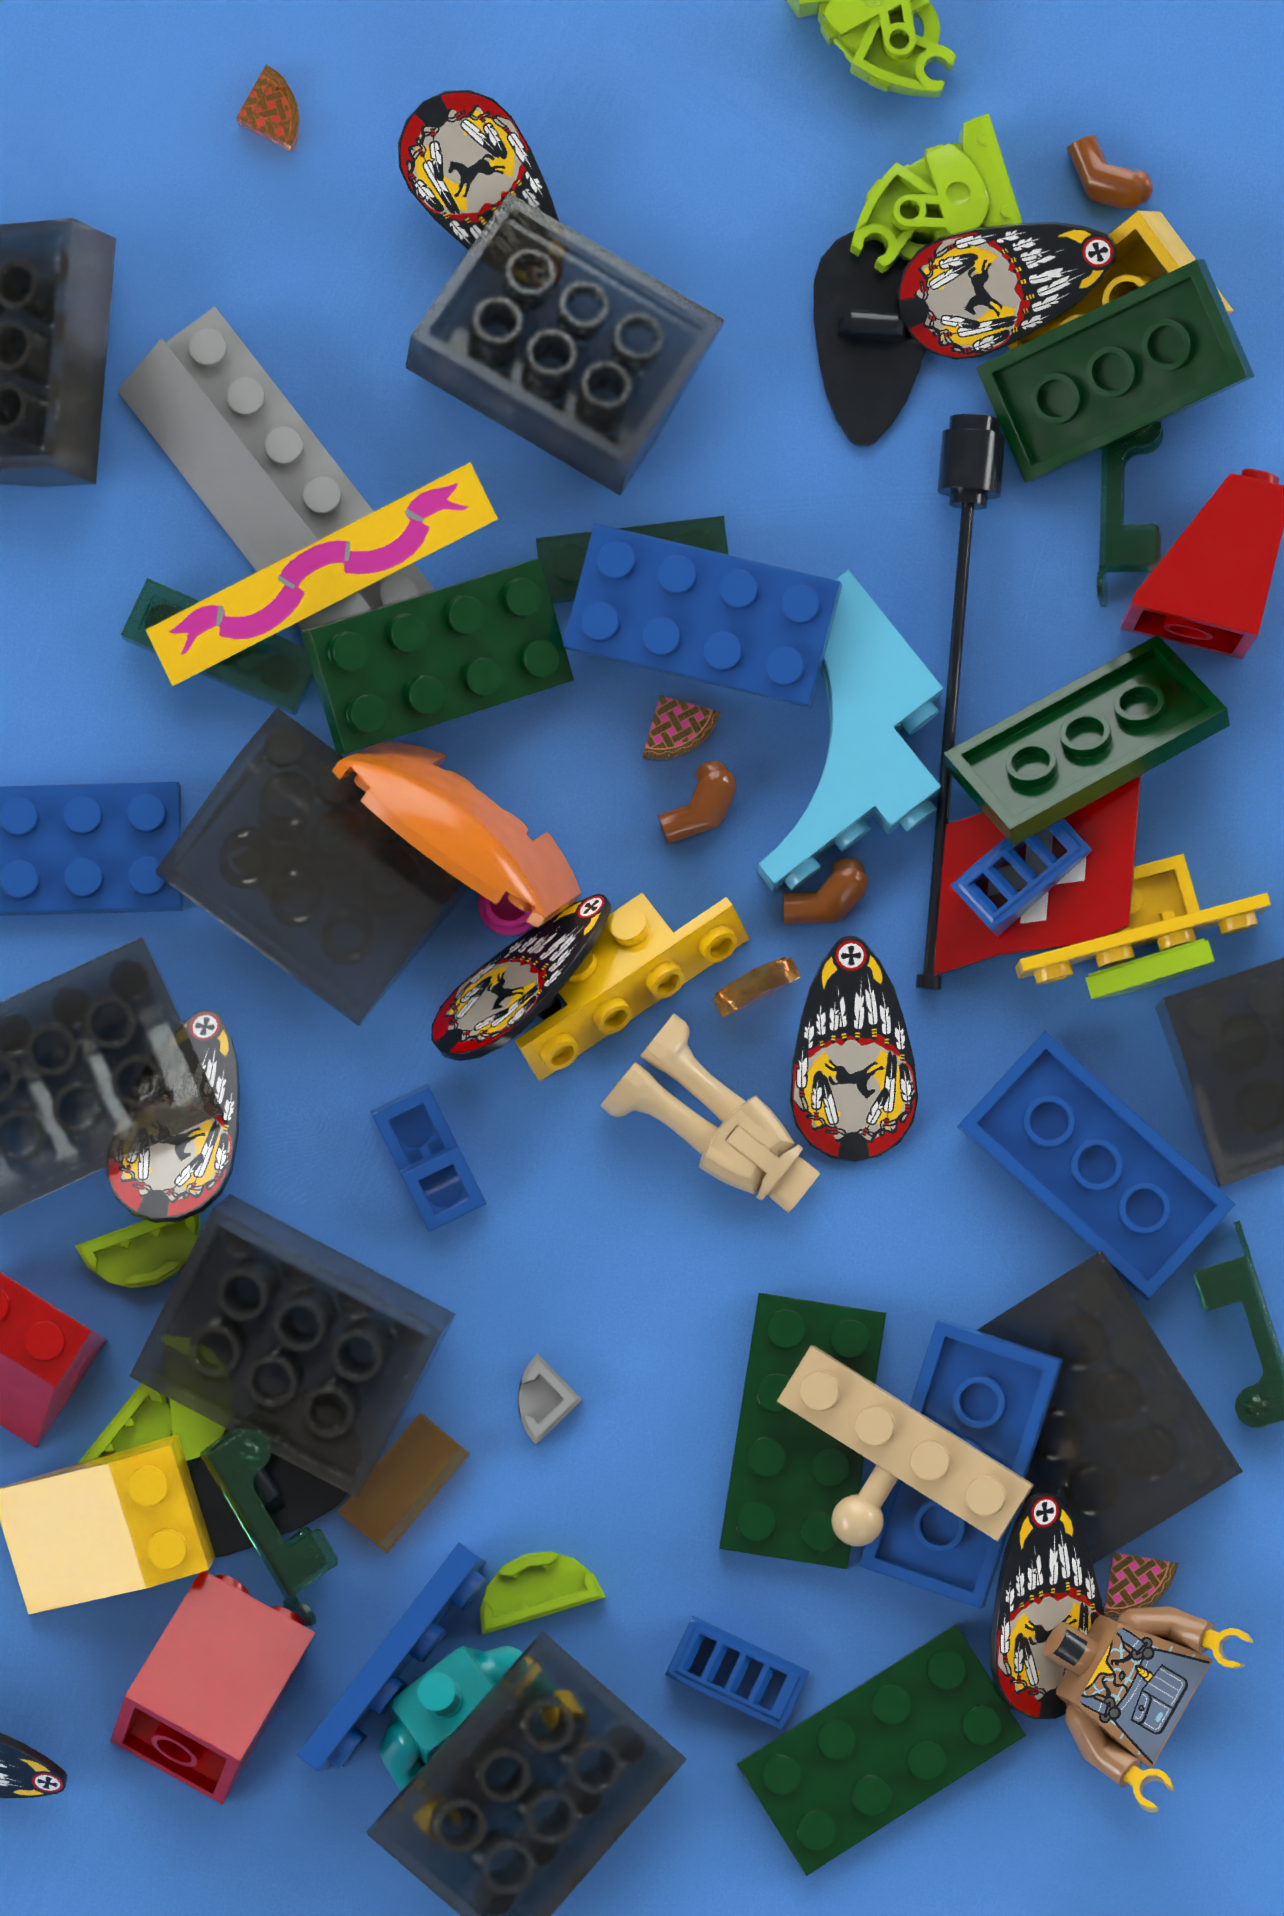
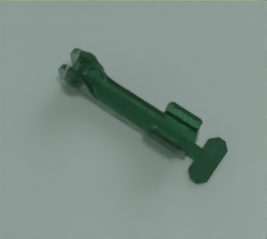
M1161 421L1109 445L1101 451L1099 572L1097 573V597L1101 607H1107L1108 604L1107 572L1151 573L1161 561L1162 536L1159 533V526L1157 524L1124 525L1126 464L1132 457L1149 454L1161 445L1164 435Z
M1241 1221L1234 1222L1244 1256L1196 1270L1193 1273V1277L1203 1309L1206 1311L1242 1301L1262 1364L1263 1374L1258 1383L1240 1392L1235 1402V1411L1242 1423L1249 1427L1260 1428L1284 1421V1358Z
M246 1428L233 1429L201 1451L200 1456L284 1596L283 1607L296 1613L306 1626L312 1627L316 1624V1616L305 1602L298 1600L295 1594L328 1570L336 1567L339 1559L320 1529L311 1531L309 1527H302L286 1541L283 1540L253 1487L256 1473L267 1464L270 1458V1442L258 1430Z

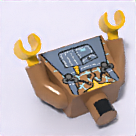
M1171 1606L1128 1608L1116 1620L1100 1615L1095 1619L1087 1635L1066 1622H1061L1053 1629L1044 1647V1655L1067 1669L1057 1686L1056 1695L1068 1705L1065 1722L1082 1757L1120 1787H1126L1127 1785L1133 1787L1137 1803L1143 1810L1149 1813L1159 1812V1808L1142 1796V1790L1146 1784L1152 1781H1159L1174 1793V1788L1168 1775L1159 1769L1151 1768H1153L1213 1659L1202 1653L1208 1649L1212 1650L1218 1663L1225 1667L1239 1669L1245 1665L1227 1659L1223 1650L1225 1642L1231 1637L1238 1636L1242 1640L1253 1643L1251 1636L1242 1630L1229 1628L1217 1632L1212 1622ZM1141 1763L1150 1767V1769L1141 1770Z

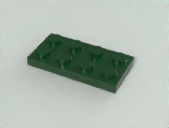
M1196 259L976 367L1025 483L1034 482L1255 377L1204 259Z
M540 558L523 561L301 631L337 754H347L574 681L566 649L563 647L562 635Z
M1156 635L943 754L948 772L1007 840L1015 846L1230 726L1228 710L1225 705L1159 635Z
M764 1293L758 1294L719 1549L842 1569L848 1568L851 1546L843 1543L836 1536L832 1528L831 1519L835 1506L843 1498L859 1494L864 1456L786 1408L777 1400L810 1346L819 1348L876 1384L886 1318L885 1312Z
M954 1624L736 1764L807 1876L1019 1741L1026 1734L1003 1698L996 1691L995 1685L961 1631Z

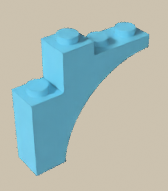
M849 570L836 579L841 582L842 589L821 667L828 695L830 715L829 749L826 764L812 800L794 829L775 850L758 864L757 874L772 893L784 883L792 891L810 879L821 869L816 859L836 844L840 851L843 852L855 844L871 830V827L866 822L869 817L873 816L887 835L900 825L909 833L937 810L931 801L938 796L941 786L899 735L898 731L904 727L908 734L911 735L931 721L939 713L934 703L940 700L943 687Z

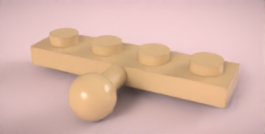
M810 1346L777 1400L786 1408L876 1464L859 1494L843 1498L833 1510L831 1519L833 1531L847 1545L855 1547L865 1546L872 1543L880 1535L884 1521L881 1506L898 1479L996 1541L1001 1540L1034 1486L1028 1480L815 1346Z

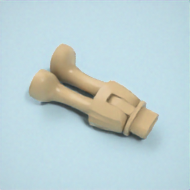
M673 1013L644 1049L640 1057L655 1069L675 1079L701 1101L722 1122L719 1127L707 1121L669 1093L636 1061L600 1106L614 1117H622L632 1111L651 1115L670 1127L702 1155L699 1168L716 1179L754 1195L759 1190L755 1196L757 1199L762 1201L768 1196L789 1213L818 1178L820 1172L799 1156L803 1148L799 1144L793 1147L795 1142L784 1125L757 1095L745 1101L717 1080L698 1062L688 1046L689 1026L686 1021Z

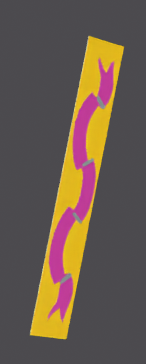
M471 462L151 626L146 629V632L172 686H175L498 520V517Z

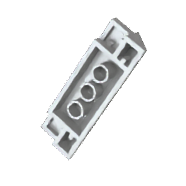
M215 306L167 342L161 338L118 389L120 396L256 572L374 512ZM412 563L296 624L301 630H305L421 594L434 588L417 566Z

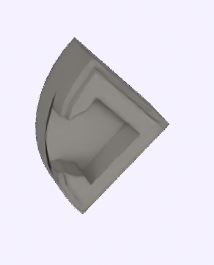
M538 1353L523 1373L518 1394L520 1418L527 1434L535 1445L583 1401Z

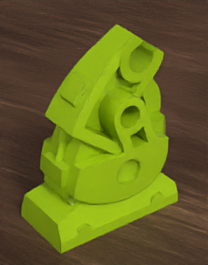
M786 0L798 18L818 14L817 20L821 25L820 31L828 46L835 44L845 54V58L851 63L850 73L867 82L868 85L884 92L891 91L918 97H940L945 81L930 79L926 75L924 68L930 63L937 62L951 71L956 55L949 48L938 44L940 22L930 0ZM916 17L922 23L923 37L915 33L913 19Z
M989 113L963 123L958 137V144H940L927 148L924 151L923 157L911 165L902 166L896 162L881 179L875 182L866 194L865 205L852 238L851 253L859 257L865 242L869 240L880 241L884 245L886 253L878 257L874 268L884 273L892 267L899 256L910 261L916 252L925 246L914 242L930 243L939 237L975 228L1023 223Z

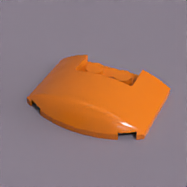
M384 741L368 746L337 762L332 772L339 780L356 772L357 776L354 778V782L366 792L360 801L386 825L442 869L496 905L506 891L509 893L508 900L520 910L529 912L532 908V913L526 920L531 925L537 928L573 904L580 896L581 891L574 873L552 836L546 832L535 840H531L527 835V826L510 812L503 810L460 774L439 768L447 755L422 746Z

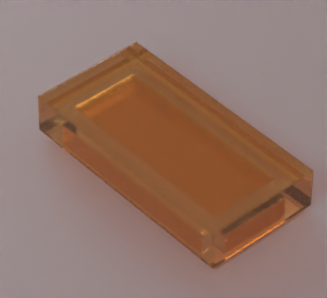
M420 1412L339 1509L338 1513L388 1554L470 1456V1453Z

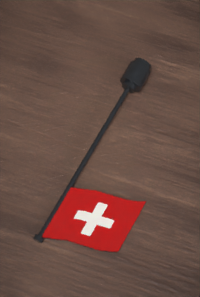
M955 414L950 416L949 429L942 432L938 493L949 496V505L961 509L939 775V785L941 788L937 800L923 974H918L916 978V988L926 990H941L942 977L939 975L1001 955L1063 948L1115 934L1129 927L1131 919L1142 775L1064 818L1093 851L1000 936L995 935L950 886L973 864L1006 838L984 812L948 823L952 775L946 768L943 754L955 747L974 510L986 509L987 500L996 499L1001 496L1005 435L999 433L1000 420L998 418L980 414ZM1047 828L1036 834L1057 859L1068 852ZM1027 844L1017 852L1038 876L1048 868ZM1008 861L998 869L1018 892L1028 885ZM989 879L979 886L998 909L1008 901Z

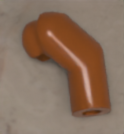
M1091 135L1081 138L1067 147L1084 191L1093 202L1119 209H1133L1139 204L1147 202L1151 197L1153 184L1149 175L1142 170L1133 171L1107 164L1096 136Z
M715 760L703 763L695 773L698 783L690 804L658 814V820L667 845L716 829L722 824L736 794L735 777L729 772L724 763Z
M852 857L840 858L832 864V874L817 892H783V924L838 923L845 919L866 894L869 881L865 874L864 865Z

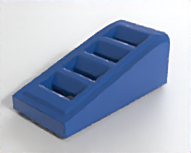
M1064 818L1047 827L1068 851L1061 858L1057 859L1036 834L1015 846L1005 838L950 885L995 935L1000 936L1093 851ZM1025 844L1048 867L1039 876L1017 853ZM1007 861L1028 883L1019 892L998 871ZM987 879L1008 900L999 909L979 888Z
M692 1616L665 1675L773 1727L783 1730L810 1671ZM706 1636L716 1641V1644L701 1677L689 1672ZM729 1647L740 1652L724 1688L712 1682ZM751 1659L763 1663V1666L748 1698L745 1699L737 1695L736 1692ZM777 1670L787 1676L771 1710L759 1704L774 1671Z

